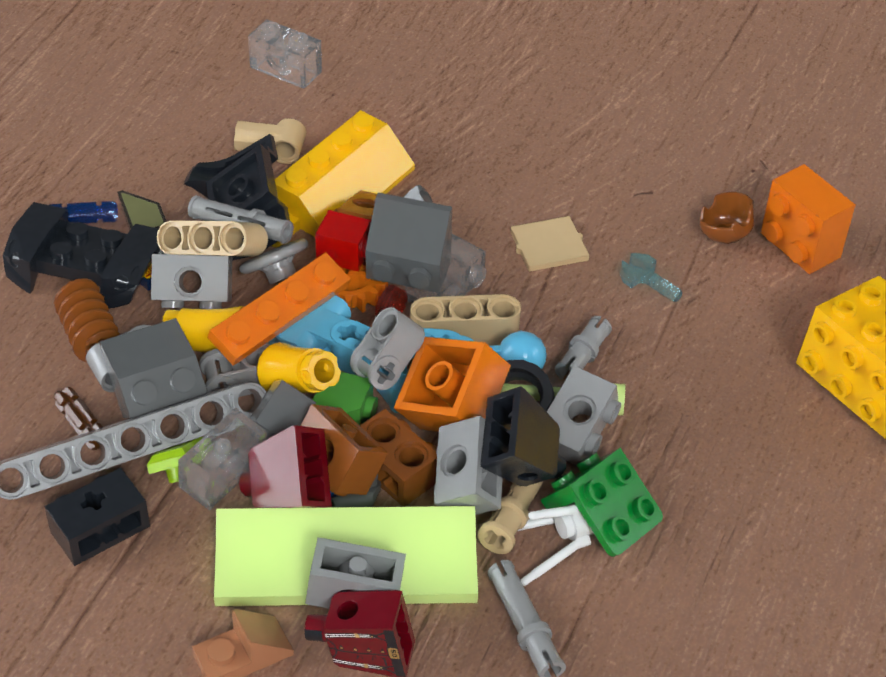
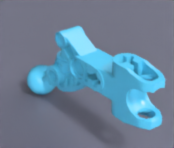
M335 295L280 333L276 338L270 340L268 344L284 342L296 347L319 348L331 352L338 358L337 363L340 370L356 375L351 369L350 357L371 327L358 321L350 320L352 314L350 307L342 298ZM423 328L425 337L474 341L451 330ZM520 330L511 333L501 341L500 345L490 346L505 361L525 360L536 364L541 369H543L546 362L547 353L542 340L530 332ZM365 356L362 357V359L365 362H367L369 365L371 364V360H369ZM407 366L393 387L387 390L377 389L388 403L390 409L395 413H399L394 409V405L407 376ZM382 367L379 369L386 376L389 375V372Z

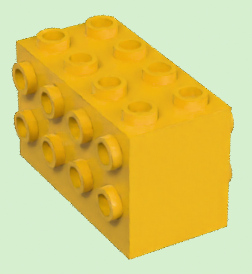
M877 276L816 306L796 364L884 439H886V280L881 276Z

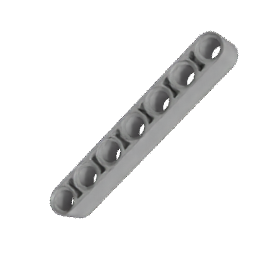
M236 383L171 406L1 460L0 473L6 468H15L19 471L21 480L20 484L13 490L6 491L0 488V497L8 500L18 499L249 421L265 396L266 391L256 383ZM248 389L253 393L255 402L250 410L244 412L238 404V398L242 391ZM207 402H212L217 409L216 419L210 424H205L200 418V409ZM172 414L179 421V429L172 437H166L163 435L160 425L164 417ZM134 427L140 434V443L135 449L127 451L121 444V436L126 429ZM94 440L101 447V455L96 462L87 464L82 460L80 451L85 443ZM49 454H56L61 460V469L53 477L43 476L39 468L43 457Z

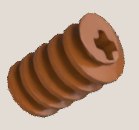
M87 278L73 280L64 285L56 294L54 300L56 313L59 315L64 331L68 335L73 352L79 360L86 362L88 350L98 342L121 335L118 332L117 325L114 323L112 314L109 312L108 305L104 302L99 286L94 281Z

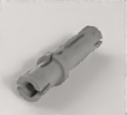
M198 195L193 196L188 204V215L193 219L257 223L265 228L268 239L279 241L282 244H287L293 235L294 226L291 221L268 216L260 209L254 208L249 211L205 199Z
M501 560V565L505 571L503 576L497 563L493 564L489 568L487 575L493 582L518 632L517 640L521 649L528 651L539 677H551L548 671V663L555 676L559 677L564 673L566 665L551 640L552 631L548 623L541 621L515 571V566L510 560Z

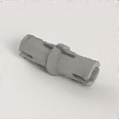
M593 316L582 333L572 338L569 343V350L555 366V372L560 379L563 380L564 376L569 370H572L573 366L583 370L587 363L595 360L598 356L600 345L612 331V326L607 319H604L600 326L596 328V325L601 320V316Z

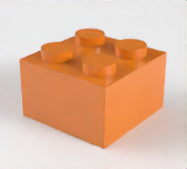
M803 164L772 180L760 233L785 253L794 263H797L808 274H811L841 258L856 204Z
M425 337L421 348L414 356L394 409L420 430L439 432V427L476 416H481L485 419L488 397L500 394L511 365L485 342Z

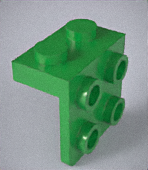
M621 447L601 458L597 452L589 455L576 464L579 470L578 473L574 475L572 471H569L550 483L554 490L541 499L546 509L564 507L574 502L606 553L611 557L622 554L663 519L662 511Z

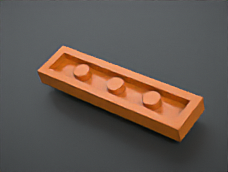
M325 252L212 328L207 338L234 366L348 287L351 279Z

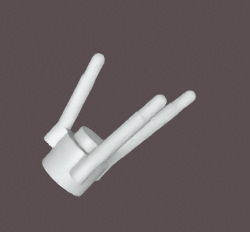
M575 504L532 511L528 515L529 520L524 528L518 530L521 531L555 523L560 537L572 540L570 544L521 578L523 586L528 585L576 550L591 545L589 535L594 533Z

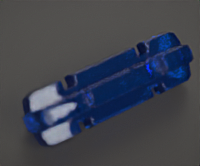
M102 201V205H97V202L67 203V207H62V203L49 204L67 209L68 221L91 224L98 223V219H103V223L118 221V205L115 201Z

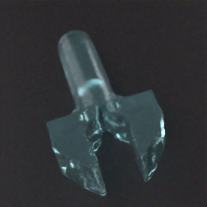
M631 253L629 264L622 260L620 269L621 279L630 288L639 283H645L672 302H677L681 299L682 290L654 272L657 260L650 255Z

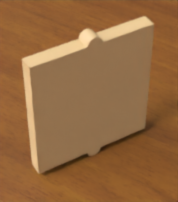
M570 216L512 226L510 229L516 243V253L521 254L529 272L589 260V253L582 242L583 234L577 232Z

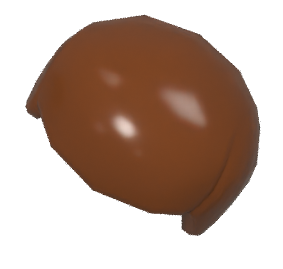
M734 191L719 193L715 195L714 202L709 209L706 206L702 207L700 215L701 231L712 241L727 244L735 243L747 236L753 229L754 200L747 194Z

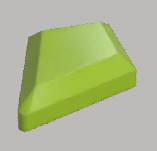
M199 437L155 452L147 464L149 474L165 470L169 483L184 480L185 477L181 466L189 464L215 448L213 440Z

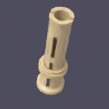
M544 481L529 486H519L514 483L511 485L507 495L501 498V509L493 510L490 520L483 523L478 530V539L486 549L496 554H506L513 549L515 545L514 536L519 529L524 528L529 520V505Z

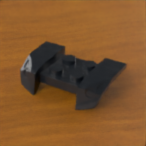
M271 134L226 159L214 162H199L191 168L186 176L184 185L192 187L209 200L249 211L254 208L260 209L268 216L290 221L288 207L278 199L272 164L278 160L275 139ZM268 239L266 249L278 241ZM232 256L233 260L247 258L246 256Z
M33 202L13 226L3 253L6 277L29 294L34 290L38 273L70 280L87 278L100 286V293L103 295L104 302L108 305L109 309L130 304L143 277L152 263V254H158L161 250L157 244V232L159 229L135 224L128 234H125L118 230H107L88 226L81 222L68 221L67 209Z

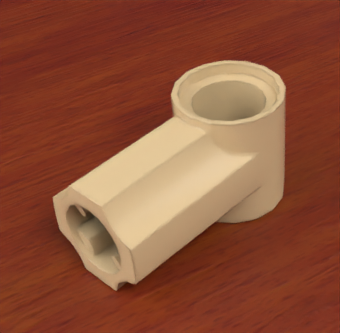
M283 119L277 125L238 121L235 127L234 148L237 151H242L268 134H271L275 139L278 155L277 162L292 164L299 159L307 132L304 125L295 119Z

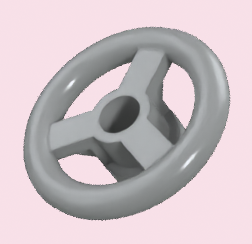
M301 238L279 246L242 263L239 266V270L242 274H249L257 270L263 271L269 284L283 280L297 272L292 261L295 254L308 247V241Z

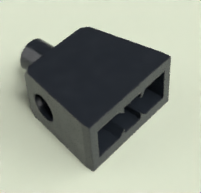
M522 386L488 397L481 467L519 486H529L560 477L566 469V460L558 454L560 438L558 423Z

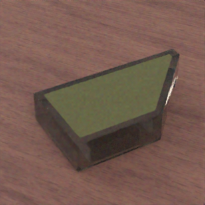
M123 190L117 191L118 201L129 231L135 224L159 229L164 222H167L160 203Z

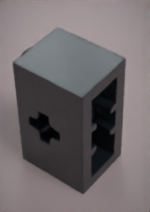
M122 468L100 476L93 482L70 494L62 495L54 502L44 506L50 532L74 566L150 527L146 500Z

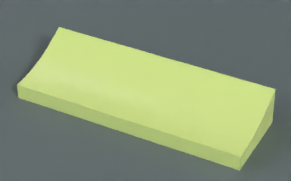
M475 506L216 509L215 606L307 605L305 602L318 537L406 554L400 587L406 604L478 602Z

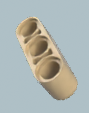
M167 221L160 226L157 232L159 248L164 253L171 255L254 257L262 254L268 243L265 228L260 224L250 222Z
M510 295L424 297L414 301L410 309V319L422 328L451 330L460 335L467 336L476 342H485L489 346L500 345L501 341L509 334L519 331L521 304L515 297Z

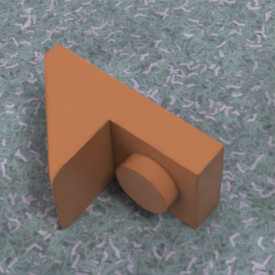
M240 609L232 610L234 629L192 646L193 656L204 677H244L294 655V650L275 616Z

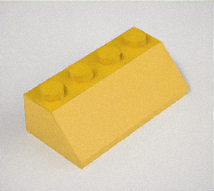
M360 110L275 179L277 195L281 202L288 205V212L300 218V229L315 237V233L328 210L334 211L360 190L378 194V192L387 194L415 170V164L387 123Z

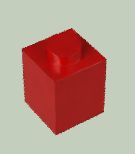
M328 210L315 233L316 258L326 252L339 267L359 272L366 259L365 251L371 220Z

